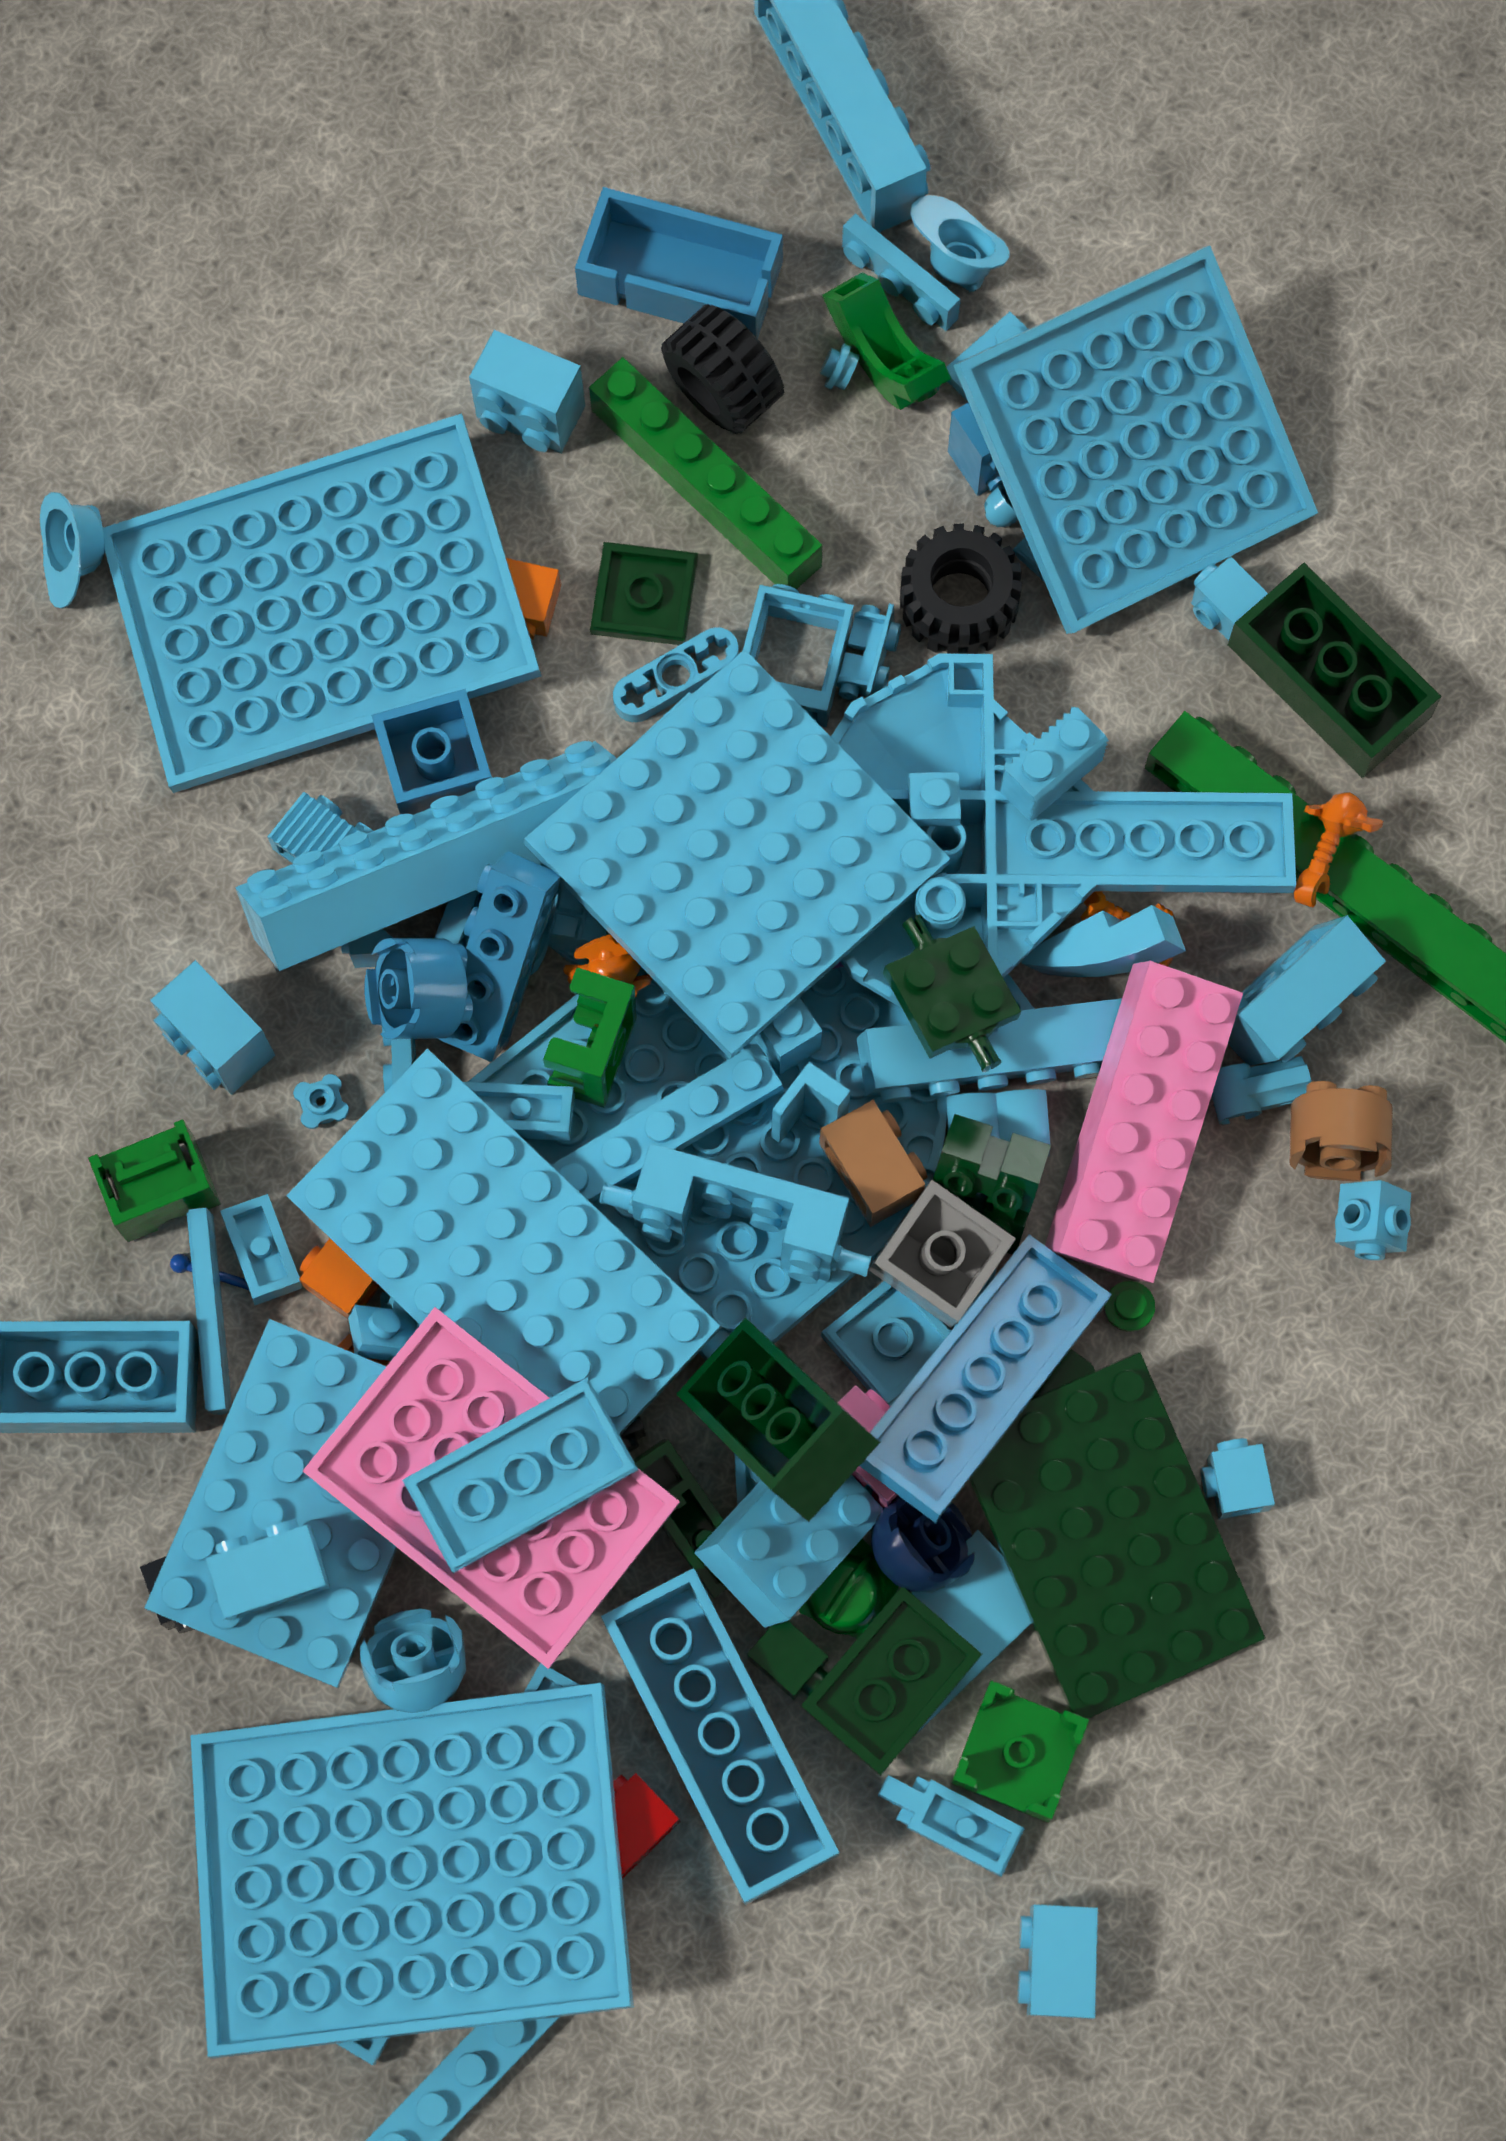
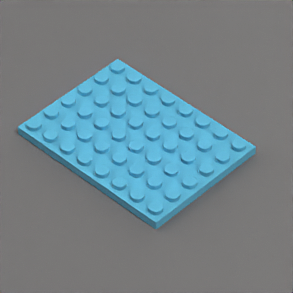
M462 413L103 528L106 557L168 786L173 793L374 730L375 727L371 715L461 689H466L468 699H472L542 676Z
M602 1683L445 1702L429 1711L407 1713L391 1709L190 1735L207 2057H230L634 2008L605 1688Z

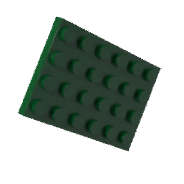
M1141 1352L1134 1353L1032 1398L970 1478L973 1489L1072 1713L1089 1719L1266 1639Z

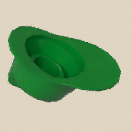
M862 1538L800 1607L799 1612L816 1621L824 1629L858 1639L892 1599L899 1586L894 1584L882 1572L875 1560L873 1549Z

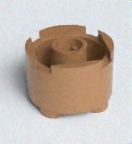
M1329 1081L1308 1083L1306 1093L1298 1096L1291 1104L1290 1166L1293 1169H1296L1298 1163L1305 1166L1304 1175L1311 1178L1352 1182L1361 1181V1171L1375 1169V1177L1387 1173L1392 1165L1393 1115L1392 1104L1387 1100V1090L1380 1086L1372 1085L1363 1086L1358 1089L1337 1088L1335 1083Z

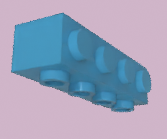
M509 851L494 865H486L477 885V891L482 893L479 907L473 908L464 927V935L469 936L466 946L468 962L465 972L467 993L473 1002L472 1017L468 1023H460L457 1030L451 1036L439 1040L489 1062H493L507 1046L561 881V877L553 870Z

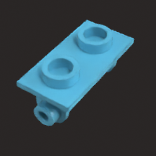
M889 604L886 616L880 615V609L872 605H863L861 611L855 613L848 647L863 650L864 654L861 656L845 652L836 683L837 687L840 688V697L847 700H856L858 695H863L867 698L887 686L890 667L883 666L887 650L896 651L901 633V623H896L894 618V604Z

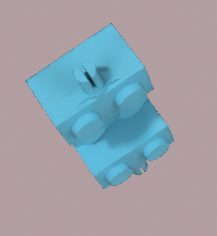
M652 1143L649 1144L636 1189L633 1191L605 1182L600 1195V1204L604 1203L628 1210V1213L633 1214L634 1228L642 1229L641 1235L662 1243H669L671 1238L683 1241L694 1204L701 1205L703 1212L714 1217L728 1219L731 1214L751 1219L750 1224L764 1231L779 1232L780 1228H784L786 1231L782 1241L780 1268L789 1270L788 1276L800 1282L816 1284L818 1279L830 1281L832 1270L836 1271V1269L864 1277L867 1276L872 1256L842 1249L843 1246H840L846 1225L849 1198Z

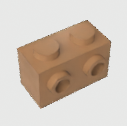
M874 1100L822 1127L819 1144L870 1227L915 1203L925 1189L923 1180L928 1178L918 1156L914 1152L907 1155L897 1139L902 1134L893 1115L888 1110L881 1112Z

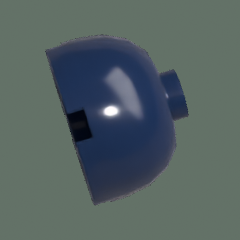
M898 1495L887 1507H883V1510L876 1519V1523L872 1527L871 1546L876 1562L882 1572L894 1584L911 1592H934L955 1582L969 1572L975 1555V1551L968 1555L966 1541L972 1537L970 1526L959 1508L952 1502L935 1523Z

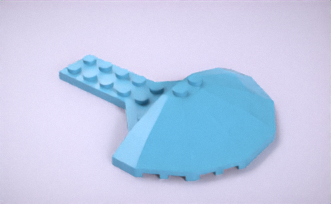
M939 653L928 659L926 665L904 677L901 674L890 680L885 688L865 699L860 697L851 702L844 712L843 719L831 735L838 745L908 816L909 773L959 772L960 826L919 827L951 858L948 866L935 877L952 879L961 886L966 897L965 910L962 919L952 928L946 930L927 928L933 939L948 938L974 926L1003 978L1094 891L1293 893L1296 888L1292 793L1093 791L1080 779L1033 821L1027 820L1001 793V782L1005 763H1012V758L1019 757L1020 751H1026L1027 744L1033 745L1036 737L1030 732L1026 734L1007 716L1008 712L994 700L993 654ZM916 894L840 961L851 979L899 1007L901 1005L886 980L883 970L885 965L910 955L915 949L902 924L911 917L914 919L916 915Z

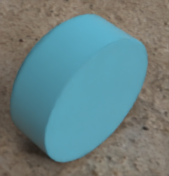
M946 877L931 878L925 881L917 891L915 899L916 915H921L925 925L931 929L946 930L952 928L963 917L966 905L965 893L961 886L952 879Z

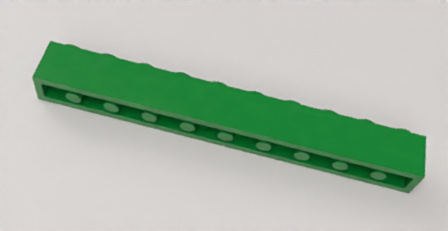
M1184 711L1148 753L1144 769L1175 792L1292 793L1297 883L1301 873L1309 868L1311 859H1314V851L1317 850L1316 846L1321 841L1320 837L1326 831L1323 822L1318 816L1304 812L1306 805L1309 804L1296 795L1295 788L1286 779L1278 775H1269L1257 765V760L1249 751L1240 746L1232 747L1220 738L1217 729L1208 720L1202 717L1194 718ZM1357 834L1340 837L1336 853L1332 855V863H1329L1330 868L1327 873L1330 877L1329 892L1327 894L1316 892V900L1339 917L1348 915L1366 938L1506 1043V953L1492 943L1491 936L1482 927L1474 923L1467 924L1453 914L1452 907L1445 899L1434 893H1429L1428 895L1413 883V878L1404 868L1394 863L1387 864L1375 855L1373 847L1364 838Z

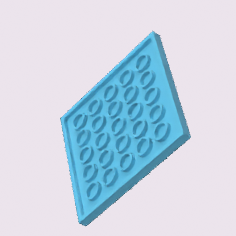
M1211 246L1194 251L953 365L1066 634L1075 633L1204 570L1213 563L1216 564L1318 514Z
M745 649L524 838V845L546 868L553 870L561 877V884L729 1059L734 1057L911 899L925 881L934 878L948 866L951 859Z

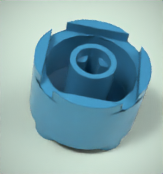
M386 938L375 946L371 955H379L375 969L366 970L364 993L368 1016L373 1025L382 1026L385 1032L380 1035L383 1038H447L457 1030L460 1023H468L473 1013V1002L467 993L465 969L468 956L462 944H453L444 938Z

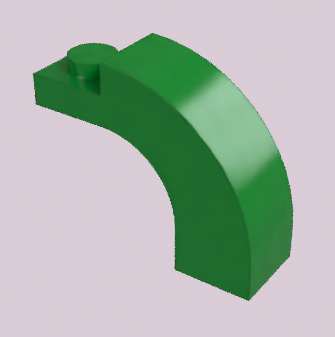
M861 272L822 295L845 344L851 346V352L859 355L858 362L874 386L897 409L902 410L914 402H921L931 398L939 391L940 385L951 379L943 361L920 351L907 336L889 304L879 279Z

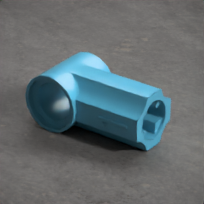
M1302 1056L1293 1057L1285 1063L1280 1060L1254 1067H1249V1064L1242 1063L1220 1068L1212 1093V1100L1219 1124H1230V1118L1243 1115L1246 1120L1260 1115L1263 1110L1292 1104L1294 1099L1305 1094L1307 1084L1311 1083L1312 1080L1308 1066L1305 1064Z

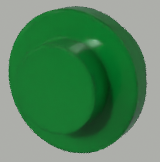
M1124 1281L1111 1288L1109 1293L1112 1295L1104 1306L1108 1321L1117 1329L1125 1332H1135L1146 1327L1155 1313V1300L1150 1290L1143 1284L1135 1281Z

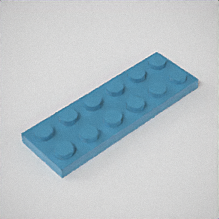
M1029 1234L870 1431L880 1443L860 1467L936 1523L1106 1305L1112 1294Z

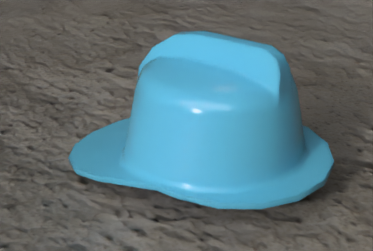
M927 195L919 197L911 205L910 215L914 226L931 243V266L943 279L956 283L970 292H974L981 287L991 269L1001 267L1009 260V249L1006 243L996 234L985 228L975 217L956 202L941 196Z
M50 492L45 496L40 510L43 567L50 602L54 607L64 609L71 604L76 596L80 577L95 571L100 565L105 553L104 532L100 512L97 507L93 505H73L61 493Z

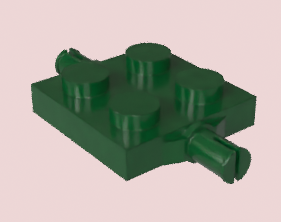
M915 915L914 919L912 917L909 918L902 926L909 935L915 949L910 955L885 965L883 974L929 1059L950 1049L970 1047L982 1072L989 1071L990 1067L994 1069L1001 1063V1059L997 1056L988 1037L997 1028L1017 1020L1021 1010L976 928L973 926L948 938L933 939L921 915Z

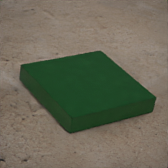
M604 542L590 634L672 645H681L686 642L698 553Z

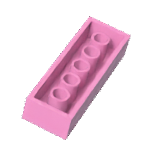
M1153 961L1134 963L1132 965L1045 1246L1054 1253L1132 1280L1154 1283L1243 996L1242 992Z

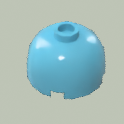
M413 1609L397 1612L380 1620L374 1626L375 1635L369 1639L367 1645L364 1639L360 1646V1661L368 1686L378 1700L396 1711L417 1713L429 1711L437 1705L445 1703L456 1693L466 1672V1656L463 1634L454 1619L445 1615L446 1621L440 1618H433L431 1610Z

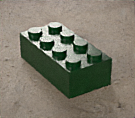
M1302 563L1234 623L1228 646L1362 778L1368 775L1432 717L1442 697L1306 563Z
M747 1318L743 1319L676 1394L772 1492L808 1522L828 1503L834 1493L864 1463L866 1458L880 1443Z

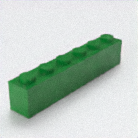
M624 357L589 386L591 411L774 584H784L798 589L822 567L823 545Z

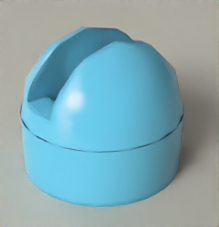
M999 485L985 501V516L990 524L998 528L1009 527L1018 521V518L1004 485Z

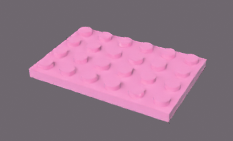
M434 1307L304 1468L303 1472L549 1669L675 1510L680 1501L638 1469L639 1471L453 1574L408 1492L403 1479L546 1401L549 1397Z

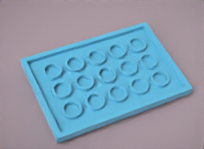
M269 1319L144 1608L339 1688L398 1548L306 1475L303 1470L387 1366ZM292 1519L297 1520L299 1527L306 1524L312 1527L331 1588L231 1621L223 1619L205 1557L218 1554L215 1545L240 1536H246L248 1543L268 1537L266 1528Z

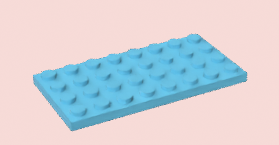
M428 1048L286 1195L420 1325L433 1308L436 1307L549 1398L588 1377L620 1436L722 1328Z

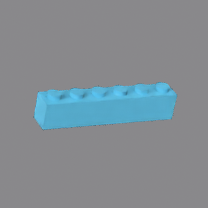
M1122 998L1021 1010L1017 1020L999 1027L998 1032H993L988 1037L997 1056L1001 1059V1063L994 1069L990 1067L987 1072L981 1071V1067L970 1047L950 1049L929 1059L911 1024L866 1029L856 1038L865 1096L881 1095L882 1103H891L910 1099L911 1091L929 1089L931 1097H938L960 1092L959 1085L978 1083L979 1090L986 1091L1007 1087L1008 1079L1026 1077L1027 1084L1034 1085L1057 1080L1056 1073L1074 1071L1076 1079L1096 1077L1101 1068Z

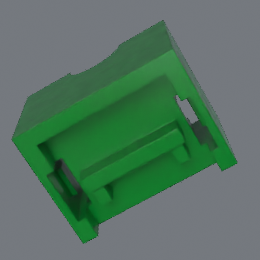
M183 1119L174 1122L175 1127L124 1148L101 1157L98 1154L88 1157L114 1227L127 1242L158 1231L159 1226L169 1220L187 1216L189 1209L207 1208L209 1210L221 1205L197 1141ZM182 1143L187 1147L194 1164L191 1166L192 1170L188 1168L184 1153L180 1148ZM111 1177L120 1197L118 1200L109 1181Z

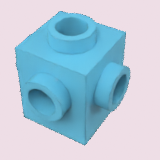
M1383 1180L1340 1184L1338 1213L1335 1218V1243L1355 1250L1354 1256L1364 1260H1384L1386 1253L1406 1252L1408 1232L1411 1226V1192Z

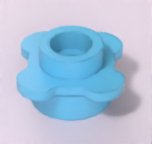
M327 1074L321 1081L311 1084L300 1082L296 1085L293 1095L301 1104L303 1113L300 1119L306 1128L316 1129L320 1124H327L334 1120L342 1121L347 1117L349 1107L347 1103L342 1101L339 1091L342 1083L336 1075ZM318 1098H325L326 1102L324 1105H317Z

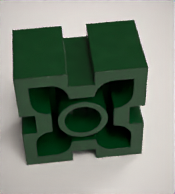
M954 1114L933 1181L1015 1237L1016 1240L1007 1251V1253L1013 1255L1018 1249L1051 1145L1016 1133H1012L1009 1142L991 1136L993 1126Z

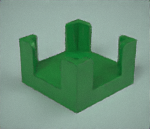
M576 967L570 984V991L579 995L573 1016L574 1022L592 1030L586 1047L556 1037L550 1040L543 1062L545 1067L554 1071L552 1076L549 1077L547 1085L573 1087L575 1099L605 1108L637 1019L635 986Z
M991 1680L985 1691L951 1784L1049 1823L1053 1819L1061 1797L1062 1786L1076 1749L1082 1741L1089 1719L1066 1710L1059 1713L1014 1695V1689Z

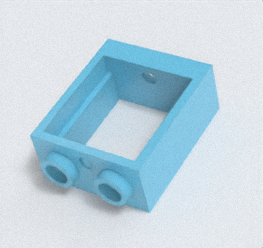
M774 584L772 587L759 585L743 650L745 649L756 661L758 660L769 616L836 630L821 691L777 681L820 726L827 728L837 688L836 683L853 624L854 605L846 604L843 599L834 595L822 594L814 597L800 594L797 589L784 584Z

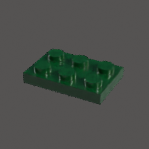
M901 1587L802 1703L801 1708L881 1777L980 1659L982 1653L906 1588Z

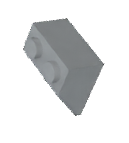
M931 1180L869 1266V1271L951 1328L966 1313L1016 1238Z

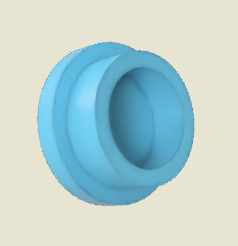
M844 343L839 351L833 348L830 349L820 371L821 375L827 377L824 387L832 389L835 386L842 390L846 388L859 360V355L850 351L851 346Z

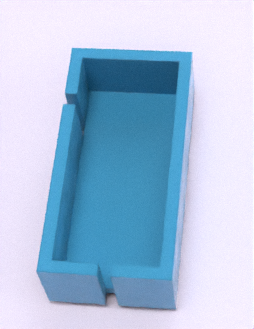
M603 187L575 266L577 292L580 296L617 306L620 298L626 299L628 309L683 324L704 305H714L737 318L758 339L768 309V298L772 297L783 264V235Z

